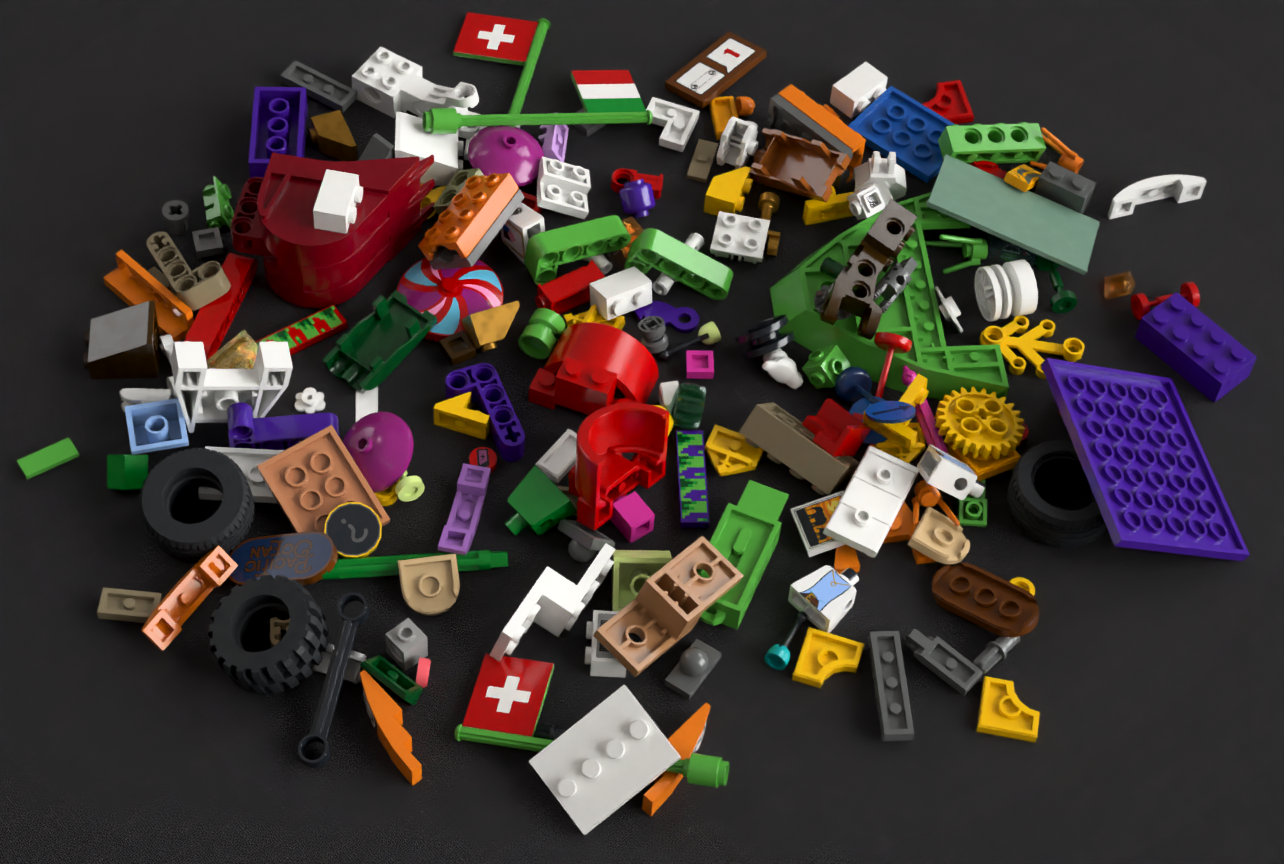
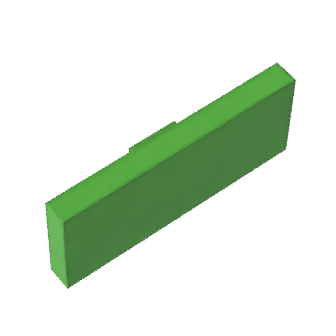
M68 437L17 460V464L28 480L79 457V453Z

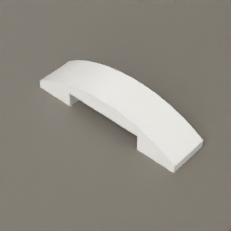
M1179 174L1162 175L1141 180L1126 187L1113 198L1107 216L1109 219L1131 215L1135 205L1174 196L1177 203L1200 199L1207 181L1203 177Z

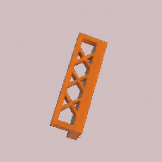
M122 249L115 253L118 268L103 277L104 284L130 307L147 301H155L160 333L163 336L170 334L174 342H179L185 338L194 322L192 309Z

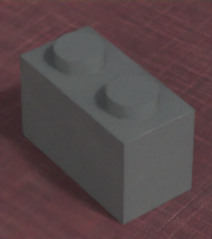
M1050 161L1039 176L1035 194L1083 214L1091 201L1096 182Z

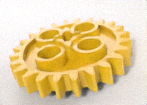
M961 387L959 393L952 390L950 396L945 394L943 401L939 402L934 417L936 419L935 427L940 428L938 435H946L944 442H953V450L962 448L963 455L972 452L975 459L978 454H982L985 460H988L989 454L998 459L1000 453L1008 456L1009 451H1015L1016 446L1021 442L1025 429L1022 426L1024 419L1019 418L1020 411L1013 410L1014 403H1004L1005 396L998 399L996 398L995 391L989 395L986 394L985 388L980 393L974 387H971L970 392Z

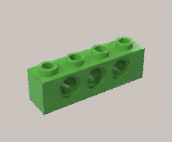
M1021 122L1018 124L997 123L995 125L974 124L967 126L954 124L946 126L938 139L942 157L947 154L967 164L983 160L994 162L995 164L1037 162L1046 149L1039 123Z

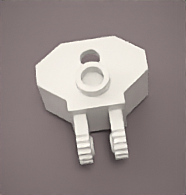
M734 116L731 117L720 138L717 164L722 166L724 163L735 166V170L741 168V166H746L750 155L753 156L758 148L759 142L756 141L758 125L752 121H744Z
M873 151L872 158H869L868 162L854 168V192L870 183L884 180L893 200L905 196L907 189L905 169L896 164L895 152H889L887 159L881 158L879 151ZM874 193L866 197L868 201H877Z

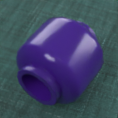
M644 179L624 183V188L619 192L623 211L626 214H633L634 218L649 215L648 210L655 207L651 184L644 183Z

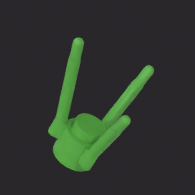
M941 234L940 239L948 241H925L926 246L962 248L964 258L969 259V261L943 269V274L969 266L980 265V260L986 259L988 254L987 241L982 238Z

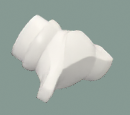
M781 348L763 356L764 364L762 368L768 371V374L775 381L785 383L793 389H797L802 385L803 378L797 371L795 362L788 358L786 352L782 351Z

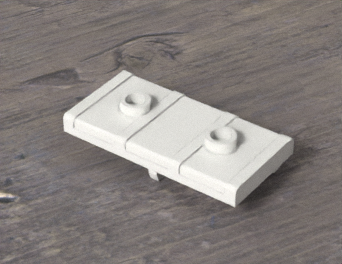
M868 446L823 534L875 558L918 475L919 468L875 447Z

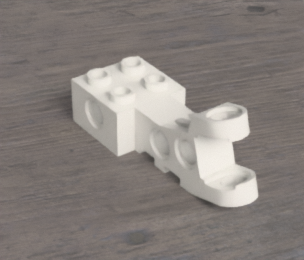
M381 46L352 75V89L357 91V100L393 118L396 117V112L403 111L406 113L407 110L422 118L423 112L429 111L430 108H455L457 113L461 115H481L470 112L467 108H473L479 102L477 89L474 85L460 82L455 88L436 85L422 78V66ZM463 126L457 129L458 137L472 139L476 132L487 126H478L472 129L469 128L470 126Z

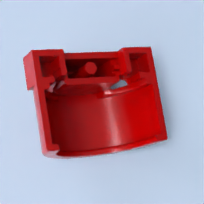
M583 322L574 324L562 332L544 368H539L529 387V401L553 410L558 404L587 415L613 404H646L659 378L658 366L648 349L628 333L601 323ZM616 386L625 395V398L614 399Z
M619 403L600 408L584 419L577 431L575 465L571 468L568 475L569 493L579 498L576 504L577 521L595 531L612 518L613 503L617 498L626 495L637 485L649 489L665 476L669 411L643 403ZM634 452L635 454L630 461L624 458L622 453Z

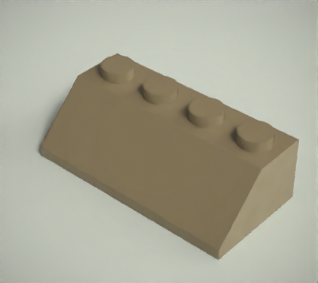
M774 402L757 404L739 433L746 437L744 440L754 448L761 447L768 452L767 457L777 464H785L790 468L789 472L793 476L801 480L805 478L812 483L811 488L824 496L837 493L860 464L851 456H832L812 441L815 437L814 433L805 428L801 421Z

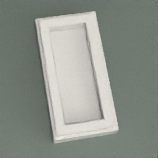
M567 429L535 464L550 480L557 484L575 465L577 433L570 429Z

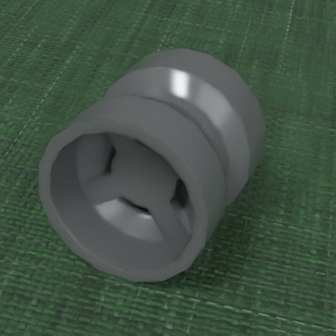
M649 316L638 323L639 333L642 336L641 343L651 354L662 352L668 347L669 342L667 335L664 333L666 327L663 318Z

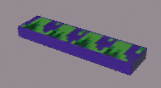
M676 430L675 445L680 528H709L703 430Z

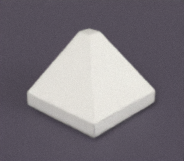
M678 381L660 383L659 385L660 406L665 407L670 414L672 413L679 388Z

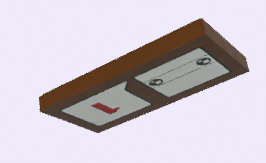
M728 31L665 81V89L704 108L714 98L718 97L767 57L766 50Z

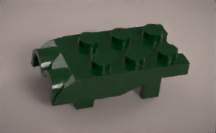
M397 290L387 299L380 295L372 303L374 312L360 320L347 334L344 333L336 342L337 345L322 360L329 372L336 378L345 380L355 391L361 394L380 385L438 322L436 316L425 310L421 313L407 304L406 296Z

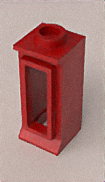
M591 260L587 266L562 275L543 284V286L540 283L537 284L536 304L538 308H547L561 315L589 302V284L605 278V276L593 260Z

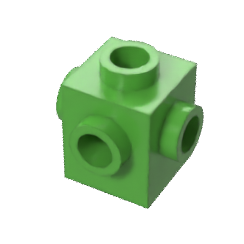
M836 344L818 347L817 350L809 355V360L802 370L816 389L833 388L839 374L846 368H849L851 364Z

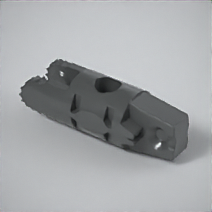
M913 257L902 260L900 264L898 261L895 262L875 286L873 300L877 299L880 295L884 298L879 304L883 314L911 281L910 275L918 265Z

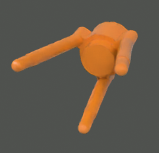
M1042 127L1040 130L1043 133L1044 143L1062 155L1057 164L1077 174L1083 165L1084 159L1070 150L1046 128ZM1030 161L1029 163L1031 166L1043 170L1047 166L1046 164L1038 163L1035 161Z
M925 479L917 483L914 489L916 496L911 500L913 504V525H918L919 506L933 507L938 504L956 526H959V520L944 502L937 488L928 484Z

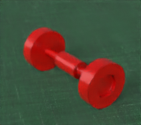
M1192 281L1183 283L1180 288V295L1193 306L1198 307L1200 303L1198 287ZM1144 293L1132 295L1131 309L1135 318L1141 320L1143 316L1150 312V307H1157L1173 294L1156 297L1154 301L1150 302Z

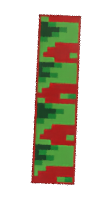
M333 304L239 349V354L249 369H253L259 342H288L291 356L348 328V324Z

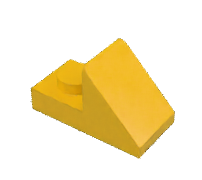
M467 392L436 403L434 406V425L486 440L490 432V415H486L478 410H471L472 392Z

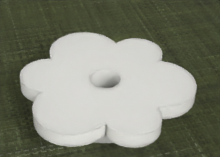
M312 387L306 388L303 393L296 394L295 409L299 412L305 411L306 414H314L315 411H322L325 408L324 394L317 392Z

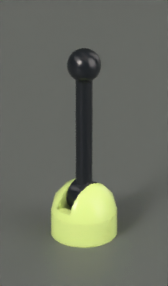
M711 321L700 328L698 337L671 350H663L659 353V357L661 360L666 361L671 355L700 341L706 345L719 342L721 340L720 332L715 323Z

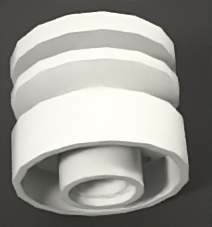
M1026 260L1005 262L1002 267L999 264H994L990 267L983 266L977 269L975 274L976 300L980 312L987 321L1006 319L1010 313L1013 316L1034 313L1038 304V289L1034 272Z

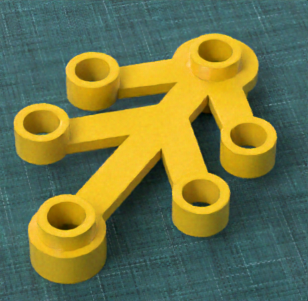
M1022 315L1016 316L1011 323L1002 328L998 326L987 327L981 332L979 338L981 345L1000 344L1002 357L1009 363V371L1012 374L1020 375L1025 370L1026 361L1022 357H1017L1009 347L1017 348L1036 367L1035 374L1041 379H1046L1043 370H1041V364L1045 360L1037 352L1063 355L1065 360L1075 362L1082 357L1085 349L1084 343L1077 338H1068L1064 341V344L1037 341L1042 336L1046 338L1051 337L1054 334L1055 323L1045 319L1040 322V325L1025 333L1029 326V320ZM1015 332L1020 334L1025 333L1018 338L1010 337V335Z

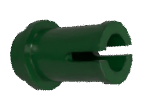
M828 256L822 262L820 271L836 279L844 265Z

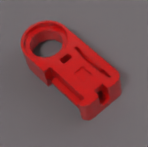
M620 168L612 173L611 187L616 193H619L624 188V184H619L616 181L617 179L625 178L630 182L644 179V183L651 184L654 199H659L661 197L664 176L661 173L660 176L637 173V170Z

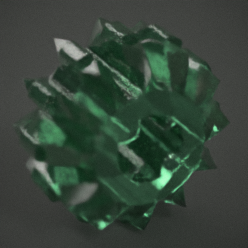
M682 383L679 386L672 415L674 425L683 429H697L700 426L706 399L705 387L694 383Z

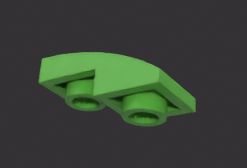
M985 489L979 498L969 494L964 500L956 498L957 519L960 525L987 526Z

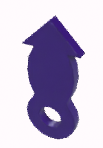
M652 301L651 304L632 311L639 322L649 316H658L663 318L665 326H671L681 333L692 332L699 325L698 313L689 307L674 308L664 302ZM685 316L691 321L689 323H681L679 318Z

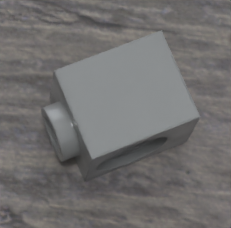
M409 618L385 634L386 653L404 672L417 664L419 657L425 658L428 656L427 636Z

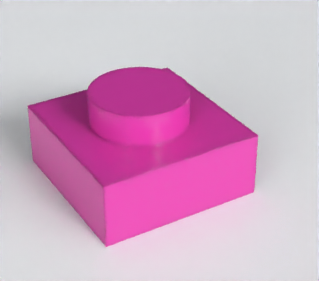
M686 350V378L713 379V351Z

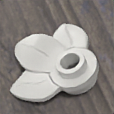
M936 286L935 291L940 298L938 301L939 309L945 319L949 322L952 321L957 330L962 333L963 329L956 317L961 315L960 310L953 298L950 296L945 299L938 286Z

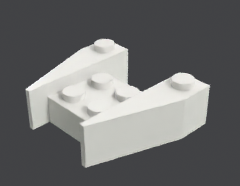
M174 342L170 360L175 389L189 433L194 432L195 423L227 422V408L234 403L249 404L253 409V418L265 417L288 387L293 369L288 342H259L253 369H207L203 342Z

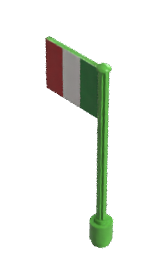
M629 70L571 71V77L586 113L461 115L457 113L455 108H430L429 111L423 112L422 123L424 132H430V134H456L457 129L463 126L646 123L649 125L652 123L653 115L650 110L646 111Z

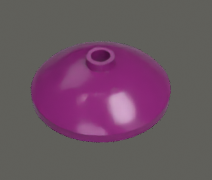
M514 126L485 127L474 134L468 147V158L474 169L479 168L487 176L493 173H510L518 187L527 185L538 178L540 159L542 156L544 157V152L538 141L526 131Z
M375 412L364 416L348 430L342 441L374 493L383 491L396 483L408 468L413 454L414 443L409 426L403 419L389 412Z

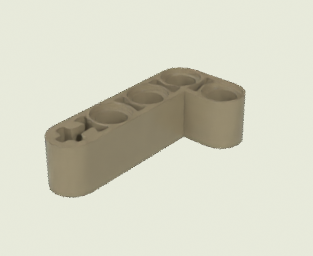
M156 232L147 239V247L178 298L191 308L192 311L202 308L229 291L231 284L220 263L209 261L191 270L166 232Z

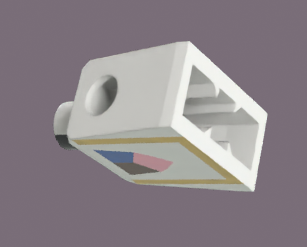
M521 202L500 231L503 242L523 263L528 240L535 234L545 232V224L542 215Z

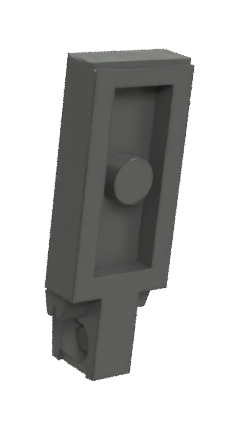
M916 629L907 636L905 645L914 652L915 658L963 696L982 677L983 672L981 669L938 636L936 638L931 636L927 638Z

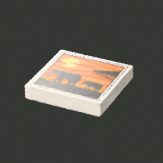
M844 491L790 509L809 557L846 545L823 534Z

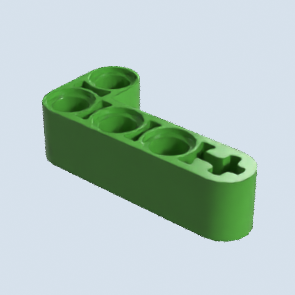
M610 215L541 232L528 240L524 265L535 284L540 283L543 286V284L555 279L558 265L623 249L630 243L631 236L617 215Z
M654 228L645 229L631 243L624 264L625 269L635 266L644 275L653 267L714 300H723L727 297L733 278V272L727 266Z

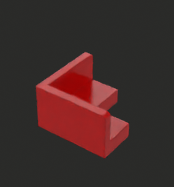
M826 399L817 415L807 416L802 423L805 428L815 434L812 441L834 457L854 456L871 431L869 426L832 399Z

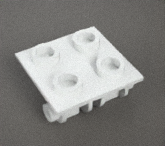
M719 211L710 253L715 254V257L728 258L729 254H731L730 260H733L734 255L739 256L738 261H741L743 256L744 261L753 262L754 264L757 262L762 263L770 220Z

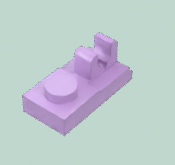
M541 125L540 130L543 132V135H540L538 138L543 144L544 157L564 162L569 128L567 125Z

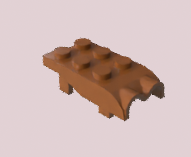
M764 128L762 133L766 137V144L763 149L755 152L749 178L769 187L827 202L832 194L831 186L836 177L846 170L851 161L849 156L829 150L823 142L812 139L810 142L801 137L785 134L780 130Z

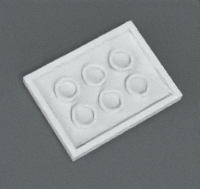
M623 685L529 760V763L581 832L586 835L682 757L627 686Z

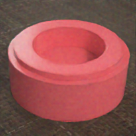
M419 657L416 683L425 688L428 683L431 660Z

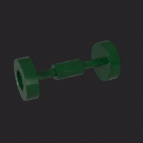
M1037 255L1035 261L1038 269L1050 271L1049 278L1053 289L1058 292L1050 299L1052 310L1055 313H1067L1077 306L1078 301L1074 292L1062 291L1064 285L1059 272L1055 270L1060 264Z

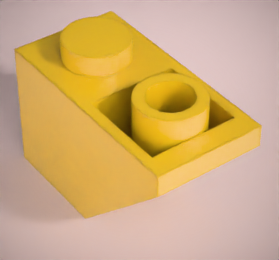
M745 166L714 176L705 195L703 212L718 216L719 211L736 214L737 211L741 212L745 202V197L743 196L745 193L749 194L753 179L749 178L751 168Z

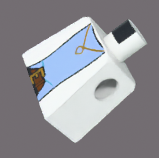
M931 444L916 466L928 484L960 500H964L968 494L979 498L985 489V484L977 480L978 476L968 465Z
M825 565L791 584L788 601L799 611L806 612L808 619L821 631L830 633L853 606L857 592L853 585L859 581V577L851 568H847L839 574L831 566Z

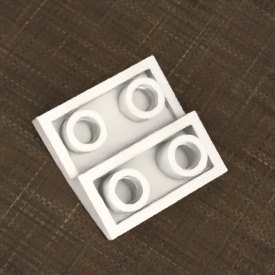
M542 156L537 180V206L585 219L589 213L587 193L591 189L589 170Z

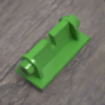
M214 176V185H207L203 190L204 205L207 209L205 211L207 225L210 228L219 227V229L227 225L230 229L234 216L233 209L229 203L231 193L226 184L222 185L217 177Z

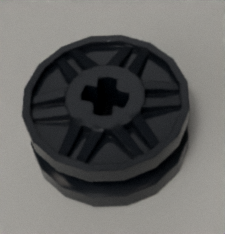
M786 314L761 321L734 336L737 343L750 342L751 344L741 351L744 360L772 352L787 345L796 338L793 331L780 332L779 330L789 322Z

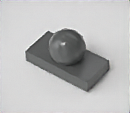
M560 520L558 530L572 538L569 543L568 552L574 561L580 563L588 562L596 554V550L601 551L605 543L614 548L615 542L601 532L593 531L576 520Z
M696 639L691 647L682 653L680 661L665 679L664 685L689 700L720 660L721 652Z

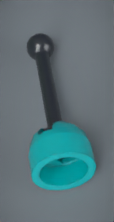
M800 611L797 613V620L783 644H775L767 651L764 659L770 667L776 670L785 669L790 659V651L787 647L801 623L807 621L808 616L806 612Z

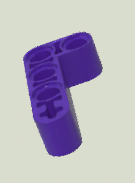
M479 363L450 372L445 379L446 400L472 392V403L477 402L480 411L490 415V434L500 456L508 462L521 460L525 453V434L495 368L487 363Z
M234 403L227 408L230 448L287 450L330 425L333 426L340 437L339 419L333 413L253 418V409L249 404Z

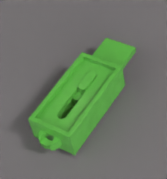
M749 480L738 505L728 503L710 543L744 576L737 585L702 613L699 618L700 621L713 624V626L723 624L738 630L778 543L782 524L778 519L788 500L789 494ZM696 569L699 576L709 578L706 571Z

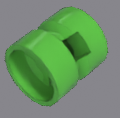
M547 308L536 309L529 320V325L525 327L518 339L520 348L533 358H548L556 345V341L565 329L563 318L553 310Z

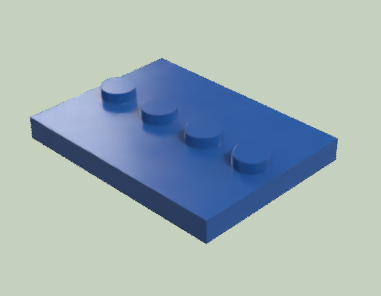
M890 86L853 120L848 127L866 139V146L874 151H879L882 156L887 158L889 152H895L897 165L928 183L939 173L943 162L938 139L945 127L954 125V123L893 86Z

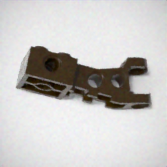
M892 199L888 202L848 260L847 265L850 268L845 265L827 291L820 314L821 321L834 325L838 319L836 317L837 312L841 309L861 318L857 330L858 336L868 340L874 337L883 311L873 301L877 276L881 270L884 273L888 270L894 259L903 249L904 244L915 231L912 224L917 218L916 215Z

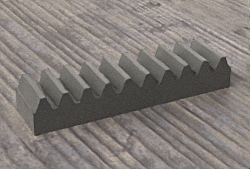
M899 631L870 632L868 649L870 648L869 658L871 659V669H873L872 679H874L875 699H877V710H879L878 720H880L879 728L882 732L881 741L913 740L914 728Z

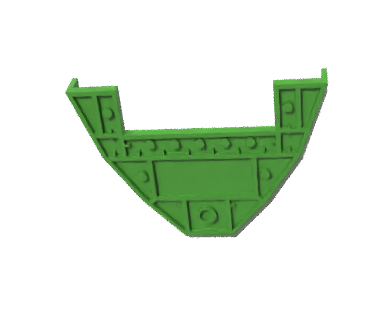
M931 192L897 202L917 216L912 224L915 231L904 244L903 249L894 259L885 273L882 270L877 276L876 285L897 261L900 264L902 260L913 257L918 265L910 275L911 281L884 314L882 313L876 333H894L912 341V347L909 352L904 354L893 353L885 386L893 390L905 392L907 386L902 383L901 376L903 374V366H907L916 374H920L928 379L927 390L929 393L927 397L943 401L945 394L950 396L952 390L959 393L961 387L965 388L967 392H970L971 387H974L980 393L985 388L986 394L990 395L995 391L996 398L1006 397L1009 385L1000 344L946 346L923 230L971 228V225L926 206ZM883 210L839 234L808 256L770 288L774 317L786 314L789 320L784 327L779 329L780 332L793 331L796 337L793 341L812 352L817 350L818 347L837 344L851 366H858L866 370L871 380L879 383L887 351L875 345L874 337L868 340L857 335L861 318L856 315L837 320L834 325L821 321L820 313L814 305L816 291H819L823 285L828 287L836 280L820 271L824 259L829 256L844 266H848V260ZM880 295L873 301L879 306L884 298Z

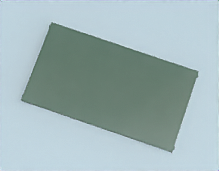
M947 154L943 157L942 165L926 205L1080 274L1085 275L1088 271L1087 268L1099 228V221L1029 190L1022 192L1004 182V179Z

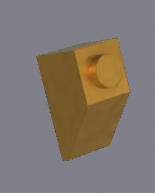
M340 110L311 117L312 128L308 129L311 143H316L320 153L342 161H357V145Z
M519 301L470 314L461 320L467 337L476 349L481 348L482 352L497 348L496 343L505 338L518 311Z

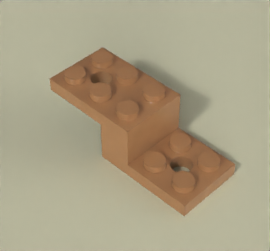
M701 536L647 579L637 597L599 627L593 636L636 677L688 634L702 613L737 585L744 575L709 541ZM696 569L706 571L709 578L699 576ZM629 633L639 635L642 642L632 641Z

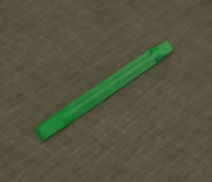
M476 550L468 551L467 555L456 554L458 572L508 567L507 551ZM443 552L337 559L330 573L327 571L322 575V580L399 575V560L456 553Z

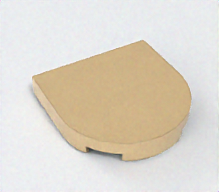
M929 506L924 511L907 544L943 564H957L961 562L970 549V541L962 533L963 528L960 525L956 526L947 516Z
M456 554L398 561L402 596L405 603L414 612L425 616H436L446 612L454 605L460 588Z

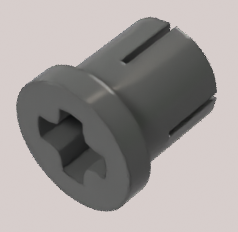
M180 200L167 202L162 208V215L166 220L167 229L173 235H182L188 230V205Z

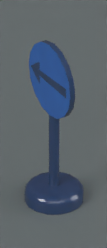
M858 366L846 368L836 379L835 391L837 396L848 404H855L862 398L868 400L871 405L866 408L865 415L874 422L902 423L915 417L916 409L911 404L900 401L880 402L870 394L872 387L871 377L866 370Z

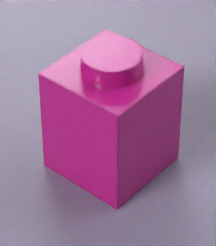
M635 491L615 500L611 521L629 543L653 531L655 514Z

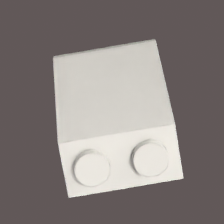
M396 112L395 158L419 156L420 161L430 155H434V163L420 178V183H426L434 179L435 185L447 186L456 171L463 170V160H458V156H463V141H458V130L456 134H430V132H424L422 118L403 112Z

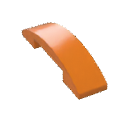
M219 545L214 547L168 592L147 619L141 632L160 651H164L182 630L181 625L215 587L222 585L238 565Z

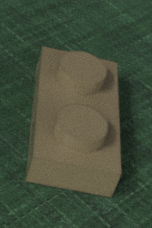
M103 587L97 610L98 619L145 623L163 600L162 593Z

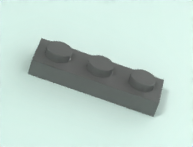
M296 60L280 75L281 83L289 87H306L307 96L337 111L340 110L341 113L357 99L356 90Z

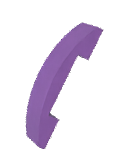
M463 463L457 482V492L447 525H444L438 550L467 555L480 519L491 468Z

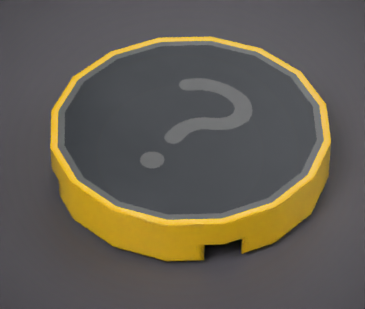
M348 502L338 505L330 512L325 521L324 533L332 539L337 548L338 556L342 558L367 557L377 548L381 540L382 525L378 515L371 507L362 503Z

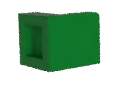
M107 455L108 489L128 490L141 489L143 487V482L148 475V455Z

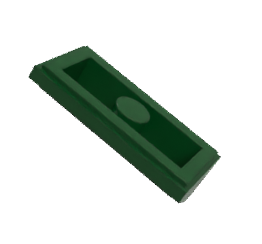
M381 655L361 662L360 666L402 699L412 705L417 703L423 688Z

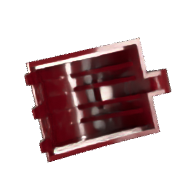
M272 153L264 178L253 177L244 184L230 225L232 245L239 252L263 256L266 282L282 299L292 304L309 308H324L333 304L343 303L355 296L388 261H392L421 230V225L434 211V202L421 209V201L433 189L435 180L431 179L420 186V178L434 163V155H430L420 161L419 156L361 161H322ZM326 169L358 174L359 186L363 187L361 203L357 202L355 206L357 208L355 223H350L347 234L314 228L313 209Z

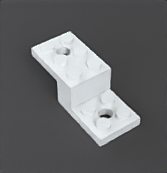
M605 543L578 585H575L547 566L501 632L490 656L500 661L505 653L511 655L518 645L520 638L527 632L533 621L557 637L560 636L564 628L570 631L578 616L585 609L594 592L599 588L614 564V561L610 558L615 549Z

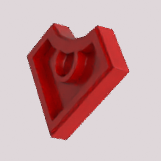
M961 80L937 83L935 97L929 102L922 103V105L954 124L969 123L974 120V115Z

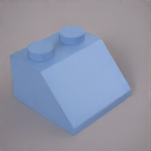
M178 398L124 407L132 455L189 446L185 418Z

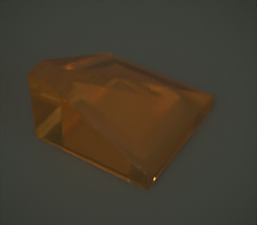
M1130 271L1104 277L1105 298L1111 299L1132 293L1135 280Z

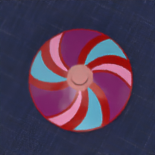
M424 258L408 268L401 277L397 287V291L406 296L407 304L421 313L427 310L436 316L437 324L424 338L437 342L458 332H465L461 320L468 315L501 306L504 300L503 287L499 277L492 268L480 260H477L472 267L434 270L427 258Z

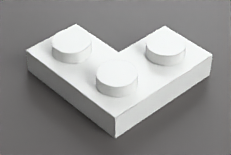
M652 97L646 111L650 110L652 112L653 124L665 127L659 138V145L683 152L699 119L700 111Z

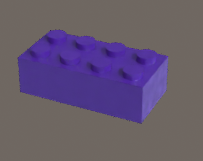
M306 87L254 88L249 150L250 178H264L272 153L305 158L308 111Z
M1177 292L1141 318L1135 335L1139 342L1213 403L1217 402L1249 377L1257 356Z

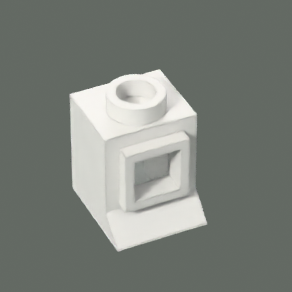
M883 180L870 183L847 196L852 214L860 220L883 210L891 199L893 200V197Z

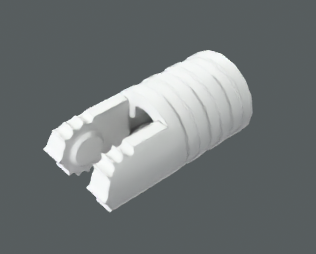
M125 388L119 391L121 400L124 401L121 404L123 412H125V406L173 399L172 389Z

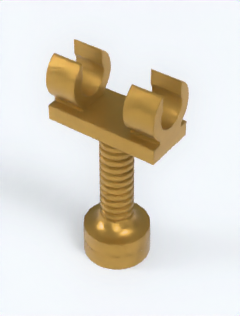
M764 192L760 195L758 207L762 211L760 219L771 220L772 213L778 210L780 198L775 193ZM769 228L765 244H768L767 254L776 256L780 232L770 231Z

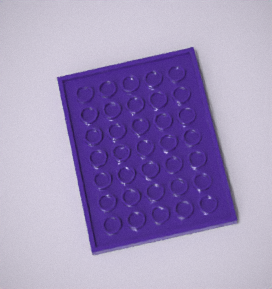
M1046 358L1041 367L1115 547L1244 561L1250 555L1172 378Z

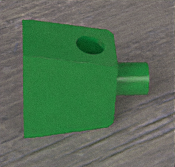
M535 465L509 496L507 502L515 514L504 525L514 536L527 525L536 535H541L558 524L560 520L573 514L576 509L570 499Z

